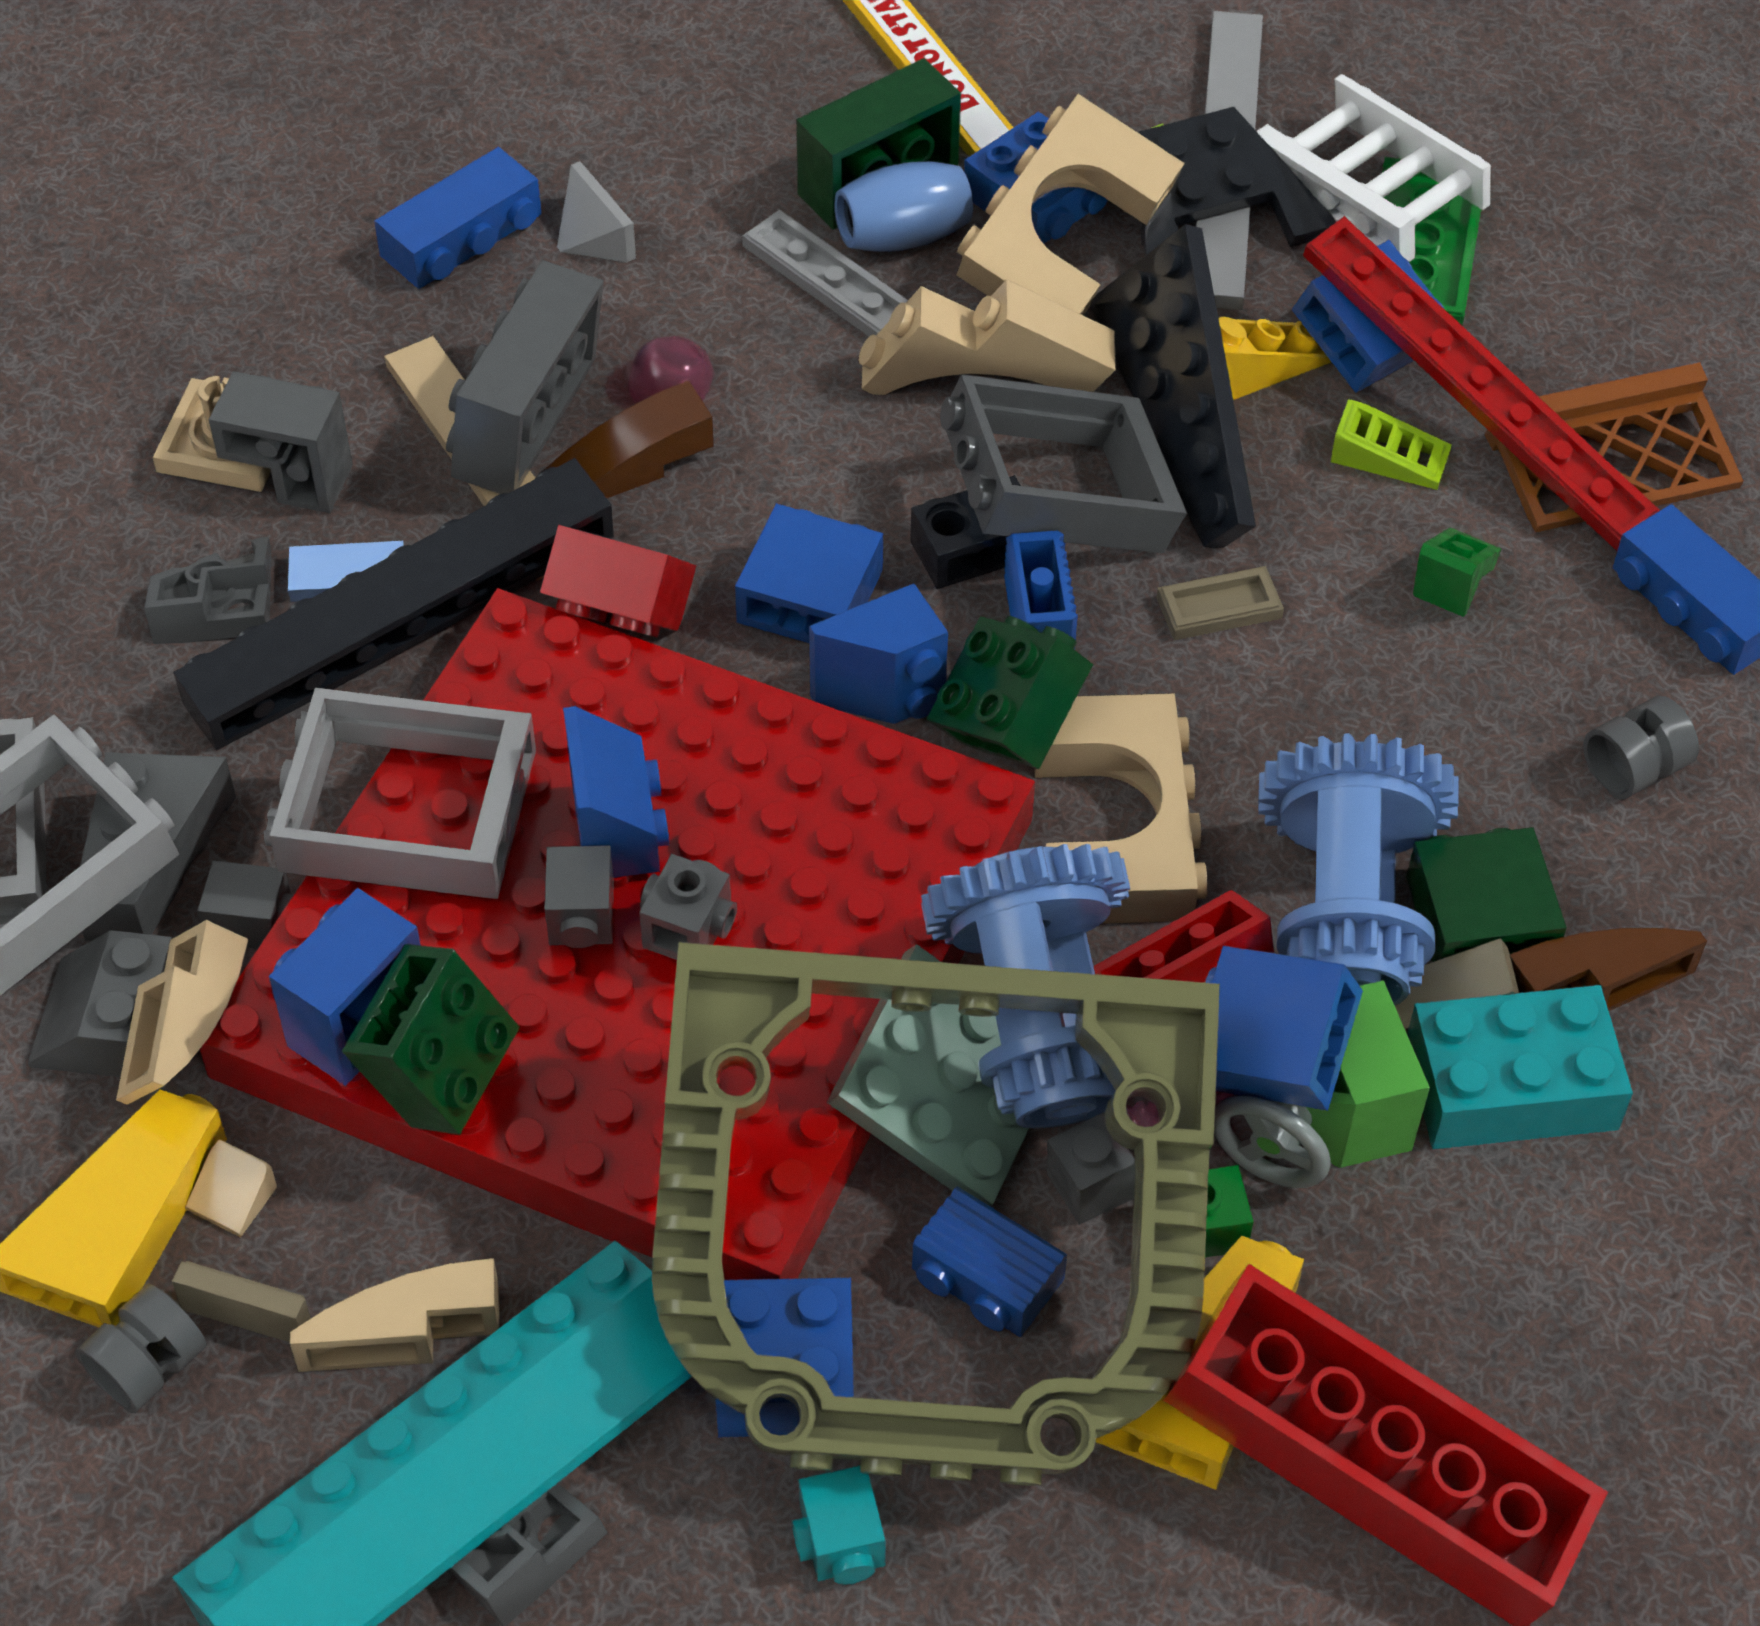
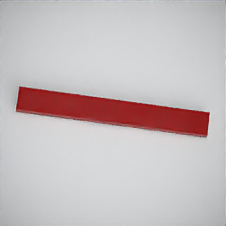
M1345 216L1306 245L1303 257L1616 551H1618L1623 533L1660 511Z

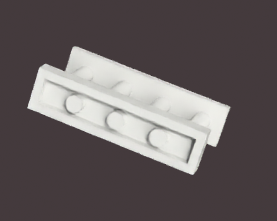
M1343 74L1335 78L1336 110L1296 137H1287L1268 124L1257 131L1335 218L1336 222L1345 216L1376 246L1390 240L1408 262L1415 258V225L1459 195L1482 210L1490 205L1491 165L1374 94L1369 88L1361 86ZM1347 126L1365 136L1330 161L1322 159L1311 152ZM1383 149L1401 159L1367 184L1359 183L1347 175ZM1420 172L1438 182L1437 185L1404 208L1395 206L1383 198Z

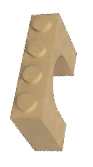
M1077 94L1067 110L1058 106L1052 113L1042 130V133L1048 137L1040 148L1037 149L1030 145L1015 167L1014 173L1019 175L1011 189L1002 185L995 193L985 211L991 217L984 227L980 229L973 225L957 249V253L963 256L957 276L987 296H991L1007 279L1084 316L1101 284L1055 255L1042 243L1032 223L1031 206L1041 196L1052 190L1063 187H1079L1098 193L1147 225L1173 188L1185 163L1083 96Z
M1175 694L1077 696L1040 769L1034 768L1035 778L1104 776L1124 781L1143 793L1156 812V817L1146 828L1124 839L1046 843V847H1058L1062 844H1068L1069 850L1085 844H1090L1091 850L1108 847L1109 853L1118 851L1120 858H1124L1131 889L1128 890L1129 898L1122 899L1120 907L1111 908L1109 917L1103 923L1175 921L1195 910L1197 899H1206L1207 896L1206 865L1204 862L1195 863L1194 849H1200L1201 846L1199 813H1189L1188 800H1194L1195 797L1193 764L1183 765L1182 757L1183 752L1189 751V723L1187 717H1178Z

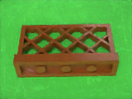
M1700 362L1538 396L1579 435L1583 434L1603 444L1598 452L1603 457L1610 447L1638 461L1630 477L1623 473L1621 474L1655 506L1737 489L1744 482L1703 392L1708 378ZM1693 411L1701 429L1698 436L1694 437L1667 424L1670 416ZM1635 424L1654 434L1645 449L1617 435L1616 433L1620 426ZM1486 429L1484 435L1492 451H1500L1525 514L1535 533L1585 522L1569 506L1567 510L1544 514L1537 495L1542 487L1550 491L1552 490ZM1659 436L1689 450L1681 466L1651 452ZM1694 454H1697L1715 463L1722 476L1707 479L1688 470L1687 467ZM1647 465L1674 480L1669 488L1656 490L1637 481L1636 478L1642 467Z

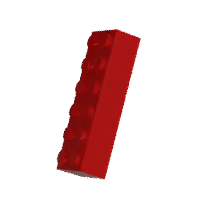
M1249 1263L1223 1295L1194 1345L1187 1363L1163 1399V1401L1513 1626H1529L1554 1607L1608 1494V1491Z

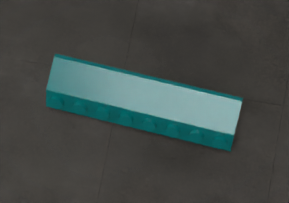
M616 1240L174 1575L172 1578L200 1626H377L692 1377L676 1357L660 1324L654 1301L652 1270Z

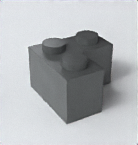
M233 371L208 419L217 458L270 468L278 503L331 513L353 466L340 392L318 386H307L276 380L267 376H256Z

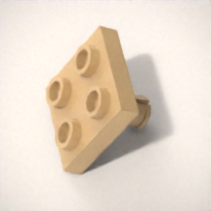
M219 376L208 377L205 380L191 378L153 456L156 472L262 492L271 473L270 468L217 458L208 419L229 378L224 377L222 383H220Z

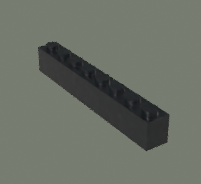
M575 458L559 467L548 468L531 482L510 493H502L495 496L486 506L461 519H453L446 522L437 532L412 545L397 548L388 558L364 571L348 574L337 585L319 595L296 602L287 612L260 626H252L245 629L236 639L212 652L202 653L191 658L185 666L173 672L182 703L217 751L311 702L315 688L333 690L479 611L487 605L497 588L512 593L545 575L558 525L609 539L613 538L612 504Z

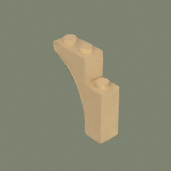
M1007 279L991 296H985L975 311L921 286L906 303L902 302L896 306L889 322L877 335H870L864 342L859 354V363L862 365V390L873 395H886L906 385L931 378L961 374H991L1030 380L1047 386L1094 392L1115 371L1114 330Z

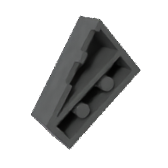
M105 753L103 763L109 767L112 763L117 762L136 784L138 792L135 795L143 803L153 798L170 816L175 827L169 830L168 833L180 855L83 930L82 933L85 941H92L110 930L152 935L183 885V876L196 855L202 854L210 841L209 834L223 811H228L236 798L226 757ZM98 792L96 793L80 866L131 827Z

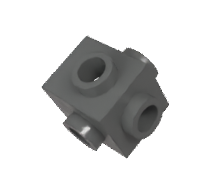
M671 854L660 876L652 874L642 892L641 910L639 912L642 946L645 949L677 960L678 942L713 945L717 937L726 938L733 926L737 913V903L731 901L730 874L720 871L709 862L703 860L691 861Z

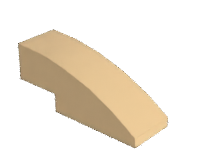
M205 920L170 940L164 972L138 986L118 1087L117 1101L127 1105L163 1087L190 1062L207 1041L225 1011L238 980L248 942L247 938Z
M494 1258L451 1263L409 1273L367 1288L323 1310L290 1332V1346L298 1372L433 1363V1339L491 1335L500 1328L499 1283Z

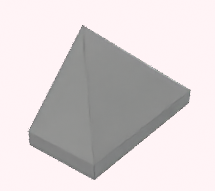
M581 161L572 164L557 248L560 252L622 262L636 259L634 223Z

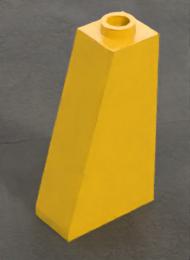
M161 1089L156 1092L0 1244V1292L98 1328L104 1323L117 1326L120 1323L119 1309L143 1288L186 1212L185 1206L210 1150L218 1139L224 1142L227 1140L218 1109L209 1101L194 1094H185L181 1097Z
M1241 1236L1204 1278L1202 1316L1195 1344L1223 1295L1248 1263L1296 1293L1304 1259L1292 1255L1285 1247L1278 1243L1265 1240L1258 1242ZM1166 1394L1136 1420L1114 1432L1096 1438L1095 1442L1215 1490L1218 1487L1234 1447L1163 1401Z

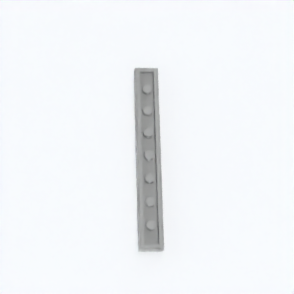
M1213 11L1205 114L1234 106L1255 129L1263 15ZM1250 207L1196 221V227L1203 230L1217 308L1243 309Z

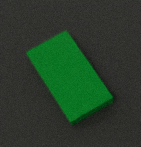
M1385 157L1382 173L1401 159ZM1420 172L1383 198L1395 206L1404 208L1437 185L1438 182ZM1458 195L1415 225V258L1409 263L1432 295L1463 326L1481 209Z

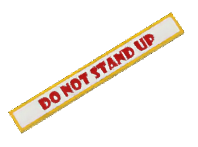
M842 0L897 69H902L925 58L961 92L959 145L969 157L1014 128L909 0Z

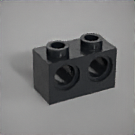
M1015 475L1009 477L1012 485L1021 486ZM967 490L943 498H934L924 504L911 507L910 542L936 589L1006 567L1005 552L1007 545L1006 537L1008 536L982 533L975 510L969 504Z

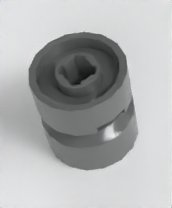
M1655 696L1625 713L1624 717L1617 716L1586 734L1583 742L1584 756L1590 772L1614 798L1624 800L1657 782L1658 778H1666L1696 761L1699 753V742L1694 725L1686 712L1675 701L1666 696Z
M146 1284L119 1309L120 1323L117 1326L104 1323L75 1350L79 1362L96 1384L125 1410L134 1414L163 1388L164 1372L168 1371L178 1374L207 1346L204 1336L188 1314L165 1292L151 1284Z

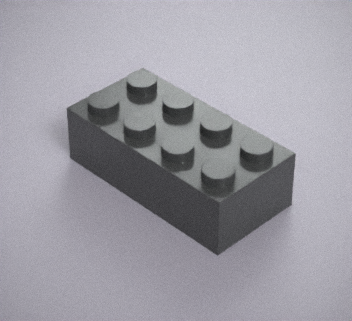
M544 260L541 261L531 279L523 278L515 294L513 307L509 312L502 311L494 327L492 340L488 346L481 344L478 347L473 358L469 376L466 380L458 379L451 392L449 411L455 412V419L447 438L446 451L452 453V478L499 494L510 493L521 486L595 360L604 280Z

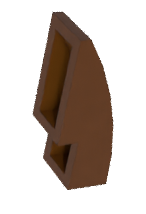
M687 380L658 392L607 420L569 447L544 470L551 467H559L575 458L604 496L610 498L664 478V465L714 447L713 418L690 381Z
M1617 928L1582 932L1544 941L1512 953L1510 958L1519 993L1601 985L1608 1011H1611L1696 972L1707 940L1700 931L1670 928Z

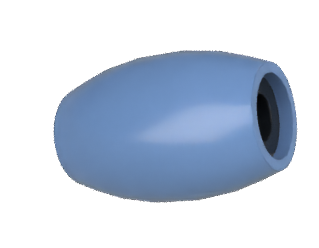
M906 162L882 167L853 180L839 189L835 195L836 221L844 243L849 248L866 251H902L925 246L957 231L971 221L973 214L972 193L963 169L957 165L939 162Z

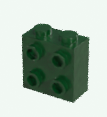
M980 616L973 631L967 637L964 648L946 683L941 687L937 700L926 720L963 745L1040 769L1093 663L1074 650L1077 644L1074 638L1056 628L1045 626L1041 633L1030 624L1012 616H1007L1004 622Z
M1534 827L1514 830L1496 828L1481 834L1456 837L1437 835L1424 841L1414 842L1406 878L1416 911L1426 917L1435 930V952L1431 962L1500 938L1508 947L1509 954L1544 941L1564 937L1567 927Z
M405 944L342 1052L411 1128L460 1135L520 1027L454 949Z

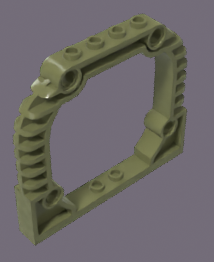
M678 942L652 1256V1284L656 1310L666 1339L678 1360L702 1388L723 1404L745 1415V1428L752 1443L765 1452L791 1456L790 1468L832 1471L833 1459L861 1461L860 1473L902 1476L903 1464L931 1466L930 1478L971 1481L972 1469L1000 1471V1483L1041 1486L1042 1474L1066 1473L1086 1461L1094 1449L1096 1438L1114 1432L1136 1420L1167 1393L1187 1363L1197 1339L1204 1294L1209 1149L1214 1144L1220 984ZM811 994L892 1000V1008L911 1012L929 1011L932 1009V1003L959 1005V1013L976 1017L996 1016L999 1014V1008L1076 1014L1075 1040L1093 1057L1115 1089V1093L1107 1103L1104 1115L1106 1128L1113 1140L1125 1148L1134 1150L1135 1155L1130 1298L1119 1343L1092 1379L1062 1377L1042 1380L1022 1392L1009 1409L840 1397L833 1395L824 1377L807 1363L787 1357L756 1355L750 1348L727 1307L722 1267L733 1129L735 1120L749 1118L756 1114L765 1104L771 1080L770 1067L766 1057L789 1033L808 1020ZM733 1066L743 1067L753 1075L755 1086L750 1092L742 1096L728 1095L717 1084V1077L723 1070ZM1139 1096L1150 1100L1158 1110V1123L1151 1127L1136 1125L1127 1115L1126 1101L1132 1097ZM776 1398H783L793 1403L799 1412L800 1421L797 1428L793 1432L781 1436L771 1434L764 1429L760 1422L759 1413L766 1402ZM1059 1418L1071 1425L1075 1433V1444L1069 1455L1058 1456L1045 1449L1040 1437L1041 1427L1045 1420Z

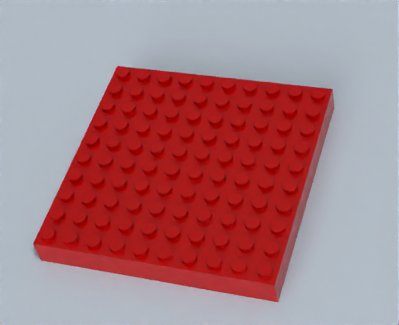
M497 588L423 701L531 713L536 753L498 899L307 875L238 978L225 1011L210 1037L200 1048L208 1078L609 1241L613 1242L616 1240L622 1246L652 1258L677 960L645 949L642 946L639 914L641 910L640 901L649 877L652 874L660 876L671 854L691 861L703 860L709 862L720 871L730 874L731 901L737 903V913L729 934L724 939L717 937L713 945L901 959L905 951L917 944L942 963L959 964L965 951L958 949L954 944H945V939L935 941L932 934H927L921 906V895L928 893V886L941 884L940 877L960 875V867H973L985 858H991L1018 849L1033 817L1035 780ZM573 706L642 737L645 760L657 759L662 795L651 797L653 810L665 808L669 834V846L658 847L660 872L614 878L613 944H593L586 948L549 945L545 917L547 847L581 846L563 708ZM391 748L335 833L470 850L494 760ZM357 888L416 925L421 946L454 949L520 1027L460 1135L411 1128L361 1072L345 1086L287 1047L269 975L273 972L276 963L285 952L292 948L297 949L317 929L322 916L329 908L337 904L341 905ZM811 994L808 1020L789 1033L766 1057L771 1075L766 1102L756 1114L747 1119L735 1120L733 1129L722 1253L724 1280L797 1279L871 1136V1133L832 1107L827 1101L880 999ZM733 1066L728 1067L719 1074L717 1084L728 1095L742 1096L750 1092L755 1086V1079L747 1069Z

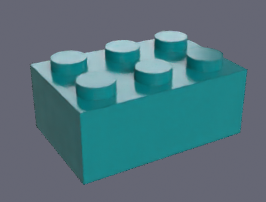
M1601 985L1416 1003L1414 1005L1407 1036L1430 1087L1423 1115L1432 1150L1620 1129L1633 1091Z

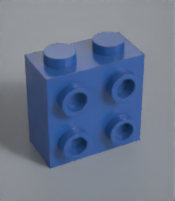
M1038 111L965 159L964 173L968 179L972 200L975 205L986 211L993 196L1002 185L1011 189L1019 175L1014 173L1015 167L1030 145L1039 149L1048 137L1042 133V130L1049 118ZM1063 187L1052 190L1041 196L1031 206L1034 229L1043 244L1052 238L1055 240L1060 239L1069 231L1072 224L1088 213L1094 215L1100 212L1108 200L1096 192L1079 187Z
M1390 240L1377 246L1443 307L1440 301L1432 295L1414 272L1408 260L1400 254ZM1323 275L1310 282L1291 309L1355 393L1414 361Z
M776 503L735 585L737 623L809 643L810 625L869 601L883 571V533L870 530L862 525L848 524L816 515L808 510H798Z
M1223 946L1217 967H1213L1209 971L1205 983L1220 984L1216 1091L1254 1096L1270 1101L1328 1111L1362 996V988L1345 964Z

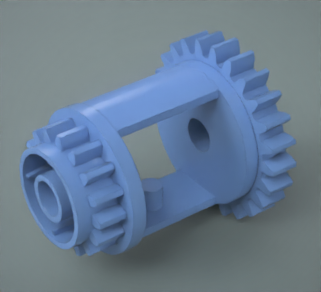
M1347 733L1343 735L1342 742L1333 743L1328 738L1320 736L1318 737V746L1316 747L1297 742L1295 753L1278 751L1277 761H1266L1265 772L1259 773L1258 812L1265 815V825L1277 826V835H1287L1295 844L1316 851L1315 903L1299 907L1282 918L1277 927V951L1281 955L1345 964L1359 986L1384 980L1392 1001L1396 1006L1403 1002L1410 994V986H1421L1424 965L1429 962L1435 952V930L1430 921L1410 908L1395 904L1396 853L1412 849L1415 841H1424L1437 836V829H1450V819L1458 817L1459 778L1454 776L1452 764H1442L1441 754L1436 753L1424 756V745L1422 744L1414 745L1407 749L1401 748L1402 738L1398 737L1383 744L1378 743L1376 734H1370L1364 742H1356Z
M1062 844L1058 847L1039 846L1015 850L991 858H985L973 867H960V875L940 877L941 884L928 886V893L921 895V906L927 934H932L933 940L945 939V944L947 945L954 944L960 950L983 954L985 966L1095 974L1086 932L1103 923L1109 917L1111 908L1120 907L1121 900L1129 898L1128 890L1131 889L1124 858H1120L1118 851L1109 853L1108 847L1091 850L1090 844L1069 850L1068 844ZM999 1008V1014L995 1017L1001 1046L981 1057L978 1061L981 1082L985 1086L994 1088L998 1110L1001 1109L1003 1115L1014 1113L1016 1123L1021 1127L1049 1128L1083 1122L1102 1112L1105 1113L1107 1103L1115 1093V1089L1093 1057L1075 1040L1076 1014Z

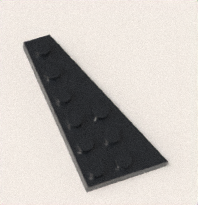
M1185 224L1096 294L1091 308L1098 323L1114 330L1115 359L1133 397L1140 399L1175 486L1203 546L1223 548L1256 527L1203 230L1202 228Z

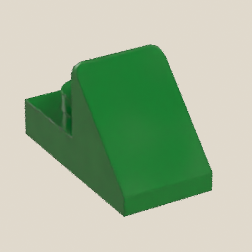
M1451 527L1422 545L1415 577L1414 597L1464 617L1469 610L1481 577L1494 569L1502 548Z

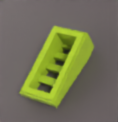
M1348 399L1336 431L1331 462L1438 490L1452 444L1369 405ZM1381 441L1387 444L1386 447H1383L1376 442ZM1399 446L1409 449L1406 457L1397 453ZM1420 452L1431 454L1427 467L1417 463Z

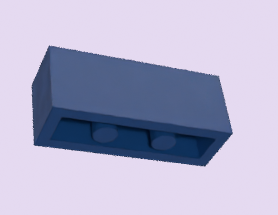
M497 147L374 220L380 256L418 289L435 279H444L456 266L476 254L481 255L488 252L497 241L517 229L522 230L529 227L538 216L542 215L538 178L500 147Z
M1672 504L1622 534L1613 569L1628 589L1638 590L1657 607L1660 616L1666 623L1681 628L1698 643L1700 651L1708 660L1719 662L1733 675L1760 658V579Z

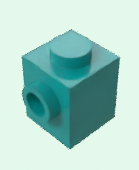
M860 1465L798 1479L799 1504L803 1518L791 1521L800 1562L813 1559L818 1581L834 1578V1581L838 1584H854L871 1577L875 1573V1568L886 1566V1540L869 1474L860 1473Z

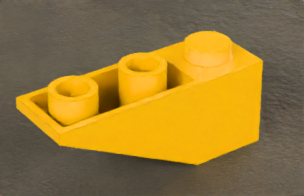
M1228 317L1218 318L1233 400L1331 363L1330 359L1300 321L1293 323L1275 322L1267 319L1240 320Z

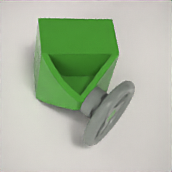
M1384 980L1360 986L1363 990L1328 1111L1247 1095L1228 1097L1215 1106L1214 1137L1221 1148L1237 1164L1268 1182L1291 1188H1308L1319 1184L1326 1178L1331 1164L1342 1168L1412 1151L1430 1087ZM1244 1115L1253 1131L1249 1139L1240 1141L1230 1124V1119L1233 1116ZM1262 1157L1283 1158L1302 1167V1169L1280 1166Z

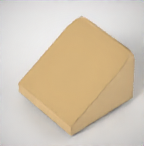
M218 1139L209 1152L185 1206L186 1210L242 1237L277 1188L272 1167L267 1162Z

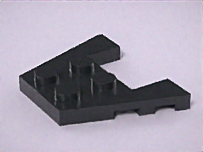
M1234 106L1139 131L1140 135L1185 163L1173 188L1148 224L1142 223L1140 230L1141 246H1144V256L1178 230L1177 226L1264 202L1271 203L1290 247L1314 240L1336 223L1335 218Z

